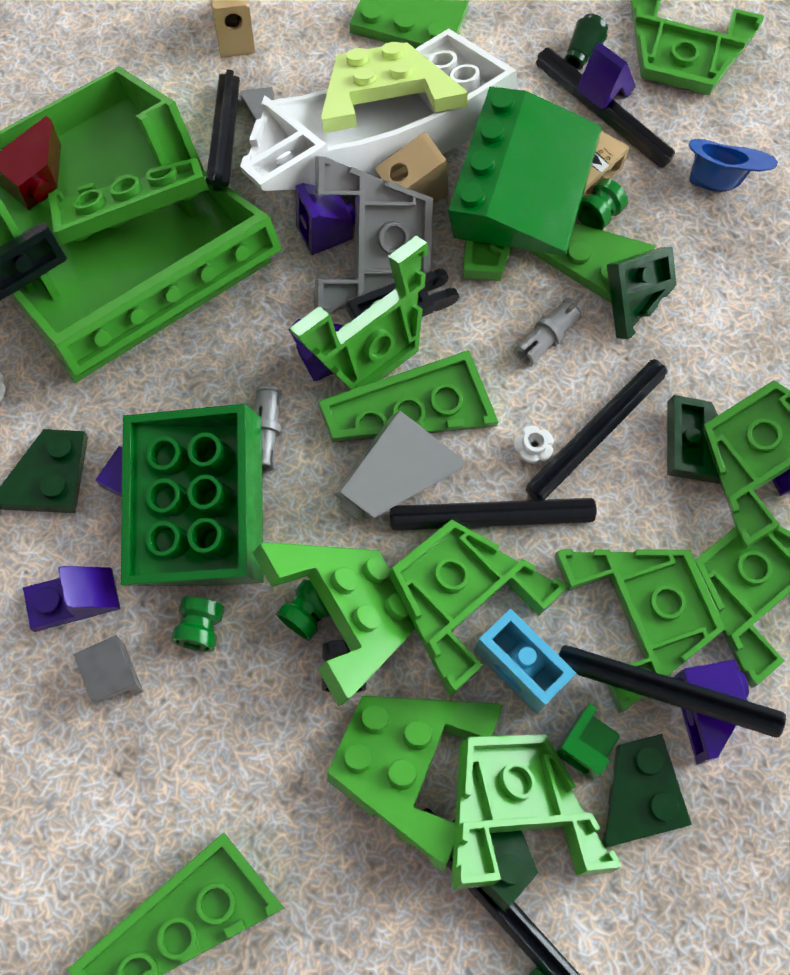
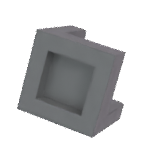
M117 635L73 654L89 697L95 704L127 690H130L135 696L144 692L126 646Z

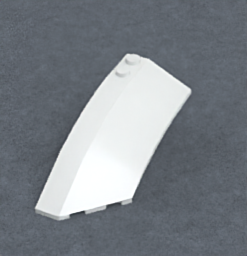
M447 29L417 47L416 50L466 89L468 93V107L435 113L426 92L353 105L356 112L357 127L324 133L321 115L328 89L278 100H270L264 95L261 104L263 113L261 119H256L249 139L251 149L249 155L243 156L240 168L242 173L262 191L295 190V186L301 183L315 185V156L330 158L333 161L376 177L375 169L379 164L425 131L440 152L444 154L473 137L489 86L518 90L517 72L514 68L459 34Z

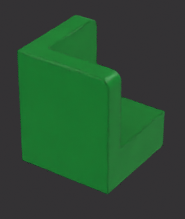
M589 703L580 712L556 752L561 760L592 781L601 776L610 759L607 757L618 741L619 734L593 716L597 708Z

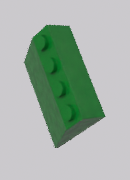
M489 86L448 209L453 238L566 256L602 132V126L528 91Z
M245 403L123 415L121 585L227 586L264 583V573L253 555L259 544L263 543L261 417Z

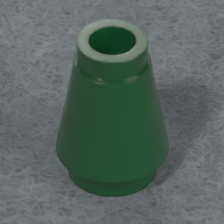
M589 13L576 22L567 54L564 58L574 68L581 70L589 61L598 42L603 44L606 41L608 25L602 17Z

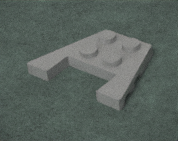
M315 156V194L355 195L354 278H315V309L320 306L326 312L332 313L335 309L347 306L346 303L349 300L395 283L388 256L416 235L428 243V256L422 257L420 271L423 273L430 272L433 198L367 174L356 168L338 163L330 158Z

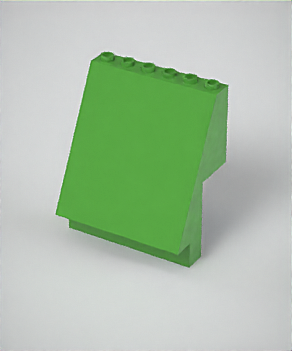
M120 66L0 130V150H2L45 116L52 120L61 144L58 188L53 192L61 190L64 197L79 193L78 186L94 182L98 189L112 185L117 176L130 174L139 179L146 177L147 171L151 168L196 157L206 180L207 172L203 169L175 101ZM207 184L209 190L201 192L191 200H180L164 206L157 213L143 214L132 218L120 227L103 229L91 234L83 241H72L60 245L53 230L49 197L28 210L0 186V247L39 223L44 222L67 257L65 262L12 293L10 296L73 382L76 383L271 263L270 257L281 251L282 247L270 216L229 187H221V191H214L213 186Z

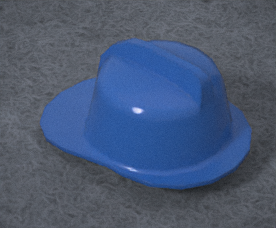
M693 139L688 144L690 150L695 153L690 173V182L693 185L715 192L732 190L741 185L751 171H769L776 168L778 164L775 157L756 149L722 145L705 139Z

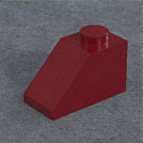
M45 116L0 150V186L28 210L49 197L48 193L58 188L61 144L50 118Z

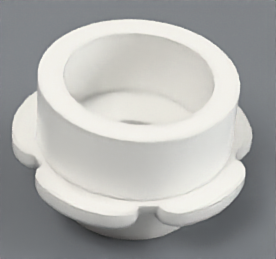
M527 426L522 429L521 434L515 437L514 448L523 461L537 464L551 457L554 440L547 430H539L537 426ZM533 441L537 442V443H538V446H537V447L531 446V442H533Z

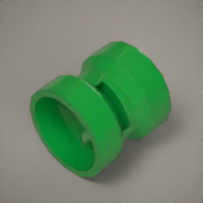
M601 180L593 187L592 194L582 197L577 215L578 219L586 226L603 230L610 223L611 216L619 215L627 207L628 197L626 192L614 180Z
M303 579L295 589V597L292 602L284 603L276 612V616L288 628L308 641L318 631L317 623L323 617L330 616L311 581Z
M184 596L179 607V612L184 619H181L180 624L174 627L171 642L188 649L203 652L214 651L217 636L214 633L215 627L213 625L222 621L225 610L224 606L206 598Z

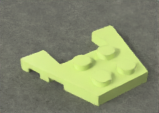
M389 42L382 47L366 50L362 48L351 49L347 53L336 55L321 115L323 132L328 133L357 127L356 112L353 107L356 104L426 92L436 113L468 107V93L466 89L407 42Z

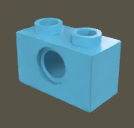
M511 608L479 638L474 652L536 714L576 675V672Z

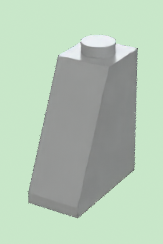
M398 411L390 416L334 492V495L342 500L338 506L354 519L359 520L361 516L366 519L375 518L462 469L466 461L403 412Z

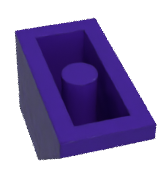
M301 183L295 186L296 227L311 256L352 240L355 212L349 202L344 203L341 195L315 194V185Z
M736 660L685 668L672 677L748 701V681L744 673L738 670ZM681 708L696 765L705 764L718 758L736 725Z

